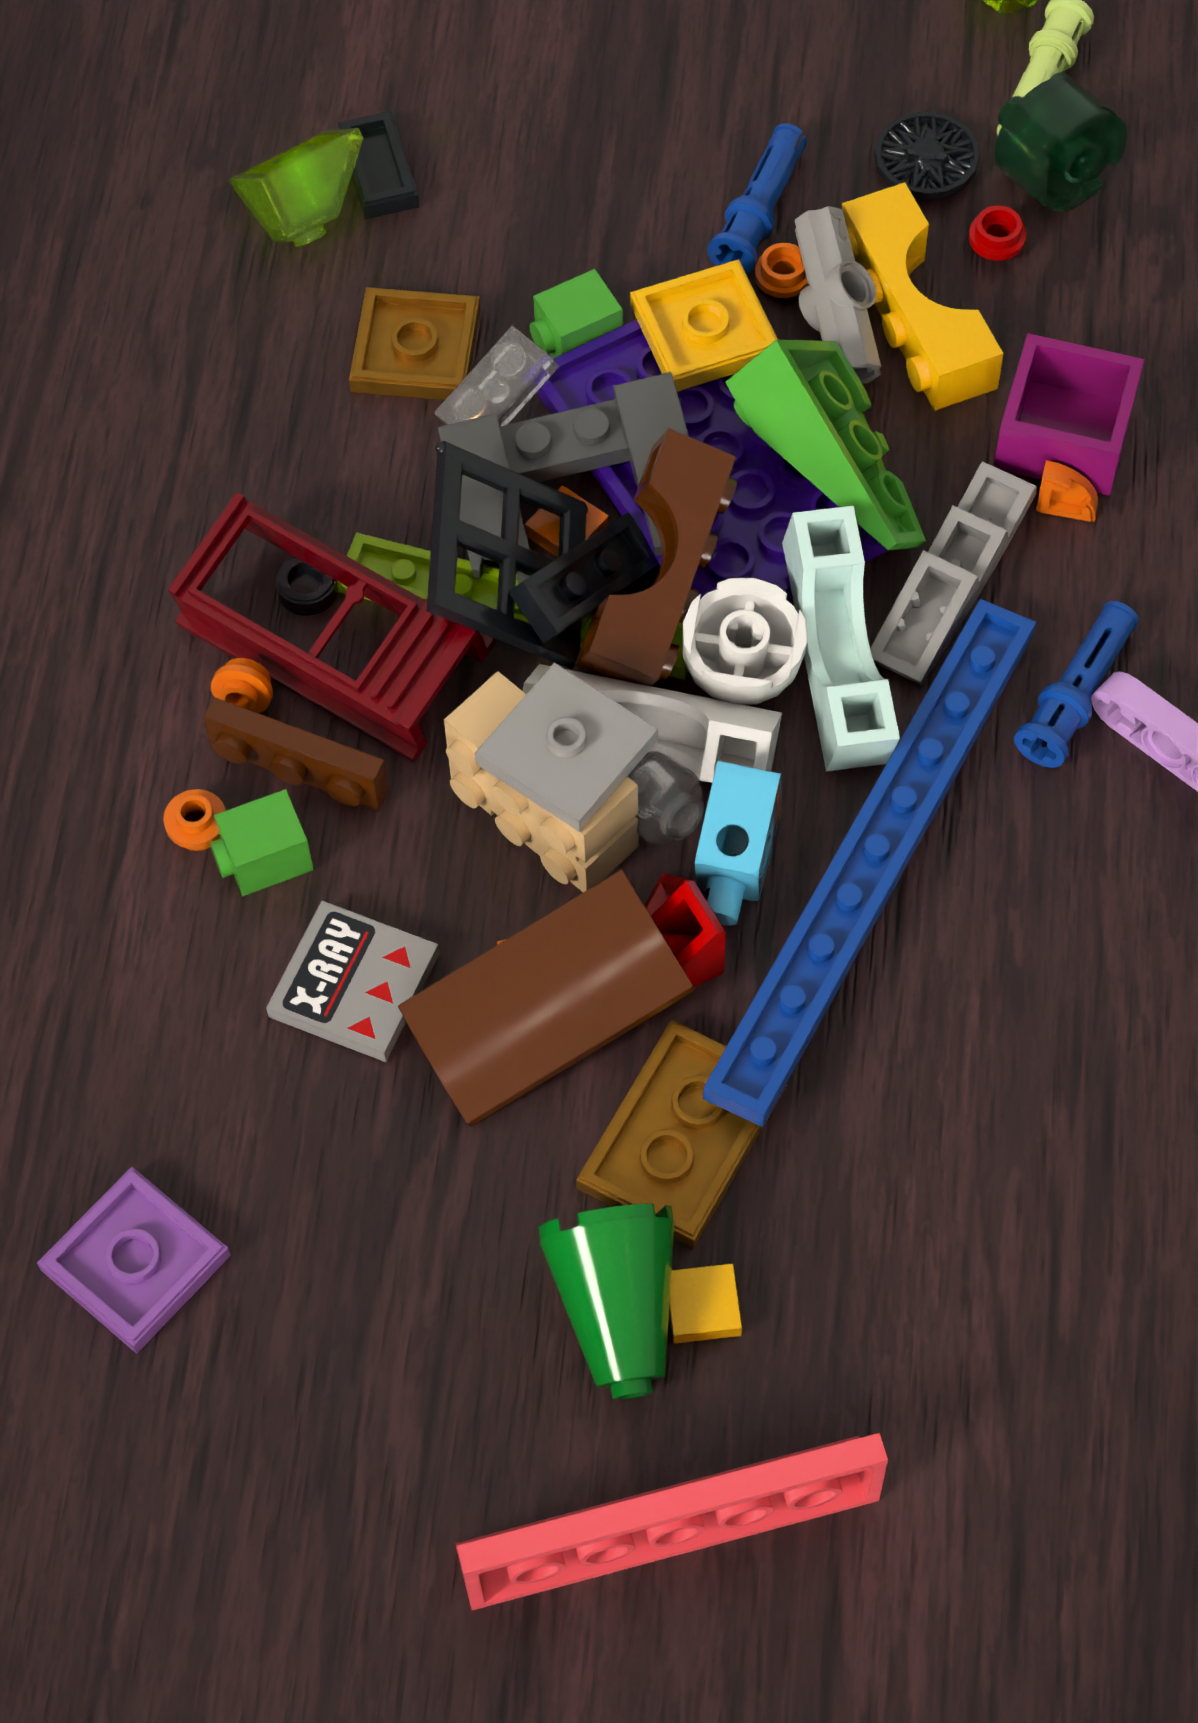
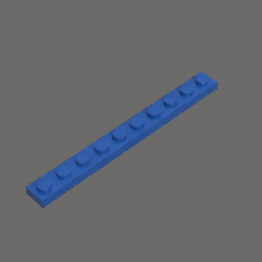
M979 600L703 1089L704 1100L761 1127L764 1126L1031 642L1036 627L1035 621L985 600Z

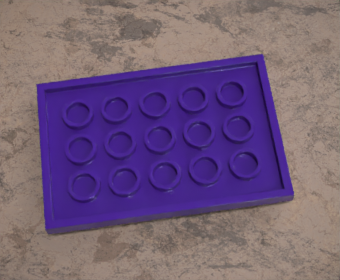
M637 319L529 370L530 385L551 414L615 399L613 385L662 374ZM734 374L678 391L677 395L689 437L736 456L729 476L737 480L734 495L724 514L716 513L710 532L718 535L716 547L707 566L704 569L697 568L691 587L699 590L698 596L701 594V599L708 592L716 590L717 583L729 578H756L777 585L787 593L786 600H792L793 596L782 544L792 513L838 508V506L740 419L734 408L735 399L725 383ZM630 461L590 470L622 516L627 512L630 513L655 555L644 511L634 501L637 485ZM857 523L865 562L889 551ZM655 555L656 559L659 562V565H657V567L660 570L662 555Z

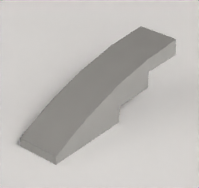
M983 461L981 462L958 507L953 505L929 551H922L870 650L874 663L920 685L924 683L955 636L1007 549L1037 494L1036 485Z

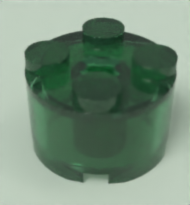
M1059 72L1049 80L1037 85L1024 97L1014 96L1003 105L998 115V123L1002 127L995 145V164L1044 207L1049 206L1056 212H1065L1086 202L1104 185L1098 177L1108 163L1115 168L1117 167L1125 150L1127 128L1125 123L1108 106L1068 74Z

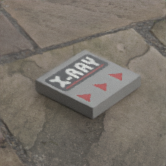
M321 901L266 1007L268 1017L387 1062L406 1023L398 1005L422 991L440 954L439 946L434 942Z

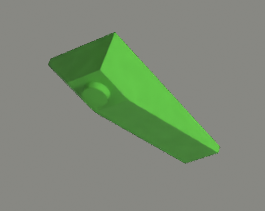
M775 340L725 382L735 399L734 408L740 419L838 507L854 506L857 523L887 550L917 548L926 541L903 482L890 471H886L882 456L890 449L884 434L877 431L873 433L869 428L864 412L872 404L864 386L837 341Z

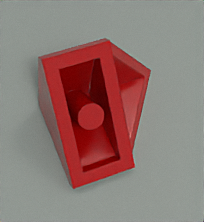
M662 873L644 906L693 987H696L724 973L726 932L695 881Z

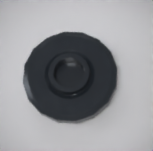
M928 111L909 113L891 121L879 134L874 158L878 174L889 187L905 182L914 198L930 200L946 198L963 190L976 175L980 151L977 138L965 124L949 115Z

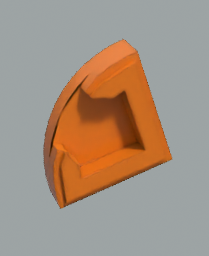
M1046 460L1036 511L1095 522L1099 500L1097 491L1091 482L1070 467Z

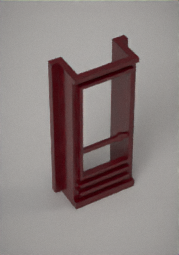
M238 492L233 496L168 588L169 593L181 610L175 619L179 627L234 659L247 658L260 663L267 669L272 681L413 763L416 762L428 744L418 723L464 655L466 654L483 663L496 644L493 638L427 612V601L249 502L245 496ZM244 529L348 587L345 592L346 599L308 653L201 592ZM364 597L398 615L400 618L355 681L317 658L353 606L361 603Z

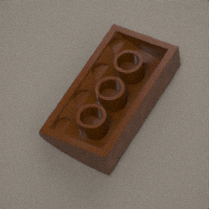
M621 869L398 1005V1008L466 1123L472 1127L694 992L695 988Z

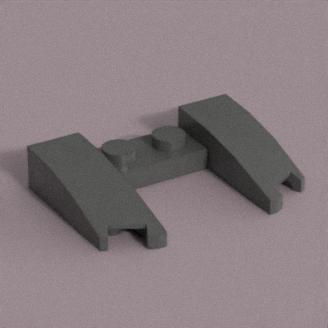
M671 372L613 385L615 398L613 400L499 426L495 413L438 427L441 442L446 441L537 482L630 461L637 489L651 449L666 430L670 428L686 436L689 435ZM462 475L460 520L501 537L503 492ZM644 511L655 555H662L658 531L649 515ZM520 512L518 545L530 549ZM467 550L473 577L481 578L484 559H490ZM518 571V584L530 576Z

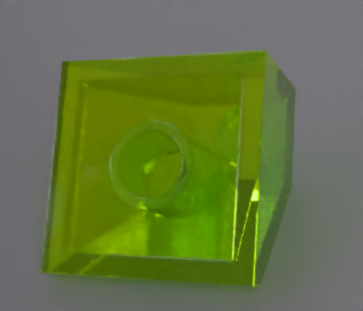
M359 128L324 130L229 180L235 192L273 241H293L295 246L299 247L326 234L323 225L339 217L363 137Z

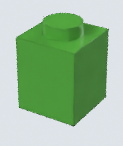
M595 269L533 296L535 321L529 325L531 336L542 355L550 353L553 359L623 326V309Z
M286 789L214 815L220 839L210 842L214 859L222 878L234 874L242 897L314 871L307 838Z

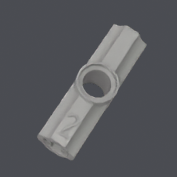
M831 206L818 210H808L794 220L796 225L795 233L808 286L800 292L799 307L808 324L820 332L822 341H837L861 383H869L881 375V363L867 311L875 303L877 297L875 284L868 271L861 264L855 262L843 210Z

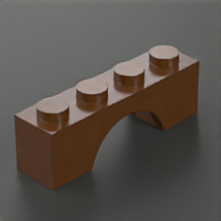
M670 428L653 445L634 501L649 515L658 531L662 546V562L659 574L652 587L634 594L609 595L594 610L575 666L602 677L652 686L659 678L663 680L668 678L679 652V646L671 643L678 622L683 624L691 602L699 594V590L691 587L698 567L704 569L707 566L716 547L718 535L710 532L716 513L724 514L736 489L737 480L729 477L736 456Z

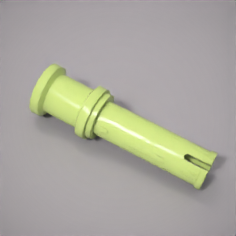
M1050 0L1045 9V24L1042 30L1037 31L1029 42L1030 62L1019 81L1006 113H1004L997 127L998 137L1007 145L1019 148L1021 144L1023 147H1026L1031 142L1037 123L1048 104L1059 76L1074 65L1078 56L1077 44L1080 37L1091 29L1094 21L1092 9L1082 0Z

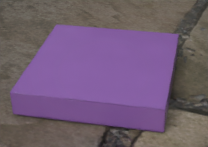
M131 1167L37 1264L46 1276L137 1354L225 1263L231 1254L225 1244L136 1169Z

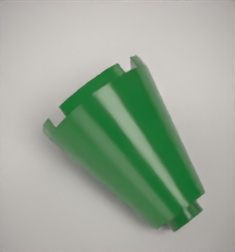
M654 1204L621 1205L577 1213L579 1227L560 1231L558 1218L542 1224L538 1227L539 1243L596 1388H611L612 1400L631 1399L653 1394L652 1382L664 1378L666 1368L675 1224L672 1206L665 1205L656 1214Z

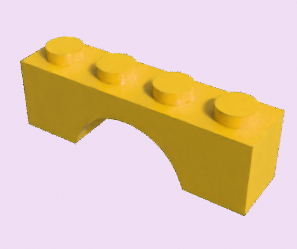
M904 182L842 203L843 215L855 262L861 264L873 279L877 294L874 304L882 316L885 337L892 348L899 347L905 357L908 377L913 388L917 392L923 391L934 411L998 389L1004 353L979 310L954 309L937 304L920 293L909 278L912 271L925 261L929 223L906 183Z

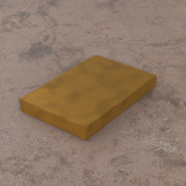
M671 1019L576 1179V1188L611 1207L654 1204L656 1214L665 1205L672 1206L675 1221L674 1239L694 1249L763 1128L703 1099L704 1086L727 1046Z

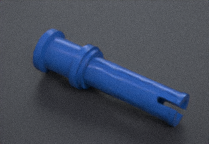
M784 123L775 127L768 146L761 156L744 194L732 200L725 211L726 223L722 231L713 236L707 247L708 256L716 266L739 259L746 274L754 269L758 261L756 250L761 240L768 238L775 226L774 207L784 191L798 158H800L807 145L806 136L800 137L796 145L803 131L795 125Z
M1119 601L1106 602L1102 607L1101 614L1083 643L1077 649L1075 656L1059 682L1051 683L1042 690L1038 696L1039 708L1030 723L1021 725L1014 735V743L1017 749L1027 759L1049 768L1060 767L1069 755L1067 744L1075 731L1084 728L1092 717L1091 696L1111 669L1113 662L1131 632L1137 627L1139 618L1131 607ZM1102 647L1100 652L1096 656L1095 660L1093 661L1092 665L1090 666V668H1088L1096 653L1098 652L1099 648ZM1043 741L1047 742L1046 747L1042 746Z

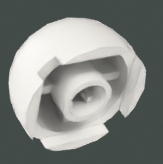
M729 578L717 583V589L708 592L701 599V594L696 597L690 604L682 628L683 658L695 684L715 699L742 705H752L778 696L793 682L805 655L807 632L806 619L800 609L798 615L795 607L786 600L787 593L777 585L756 578Z

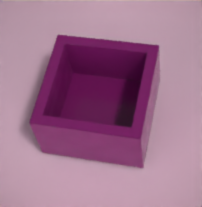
M1027 333L1000 426L994 467L1005 472L1042 480L1045 461H1053L1082 474L1091 482L1097 493L1110 496L1145 359Z

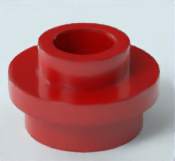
M1001 205L990 206L981 211L971 223L969 243L978 255L986 259L995 261L1008 260L1018 255L1024 248L1027 235L1026 228L1015 210Z

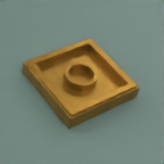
M366 287L349 376L350 392L466 402L481 310L480 296Z

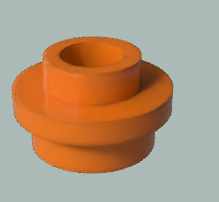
M777 243L768 247L759 257L755 265V280L763 292L776 298H791L799 295L801 290L808 286L798 246L791 243Z
M247 658L229 660L225 666L215 672L211 682V692L215 698L256 713L266 710L273 696L271 677L267 669L260 663Z
M202 789L187 790L175 796L168 803L163 816L164 826L169 838L177 845L193 851L205 850L210 848V842L220 839L214 815L224 812L226 809L221 799L212 792ZM192 813H205L202 819L195 822H189L184 819Z

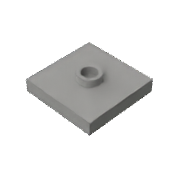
M553 663L477 749L475 760L478 766L580 832L658 741V729L558 664Z

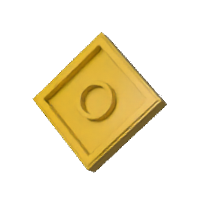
M739 259L630 292V306L662 374L672 373L677 392L737 373L771 343L778 340Z

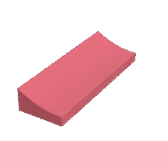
M880 1433L862 1438L859 1435L457 1542L455 1546L471 1610L877 1502L880 1499L888 1463Z

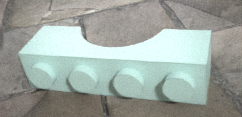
M854 506L792 513L782 544L794 607L798 615L800 609L806 619L807 645L804 659L826 771L887 764L900 736L889 681L879 674L869 646L863 603L865 561Z

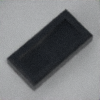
M392 111L338 122L339 136L364 218L370 219L418 208V192Z

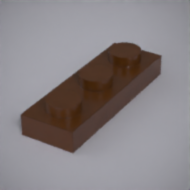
M215 697L203 716L211 748L229 762L245 764L247 761L270 770L274 776L288 784L301 785L306 783L322 789L336 801L348 806L362 804L379 811L389 792L385 761L383 759Z

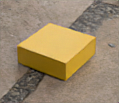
M733 1264L672 1270L669 1312L674 1344L741 1336L742 1325Z

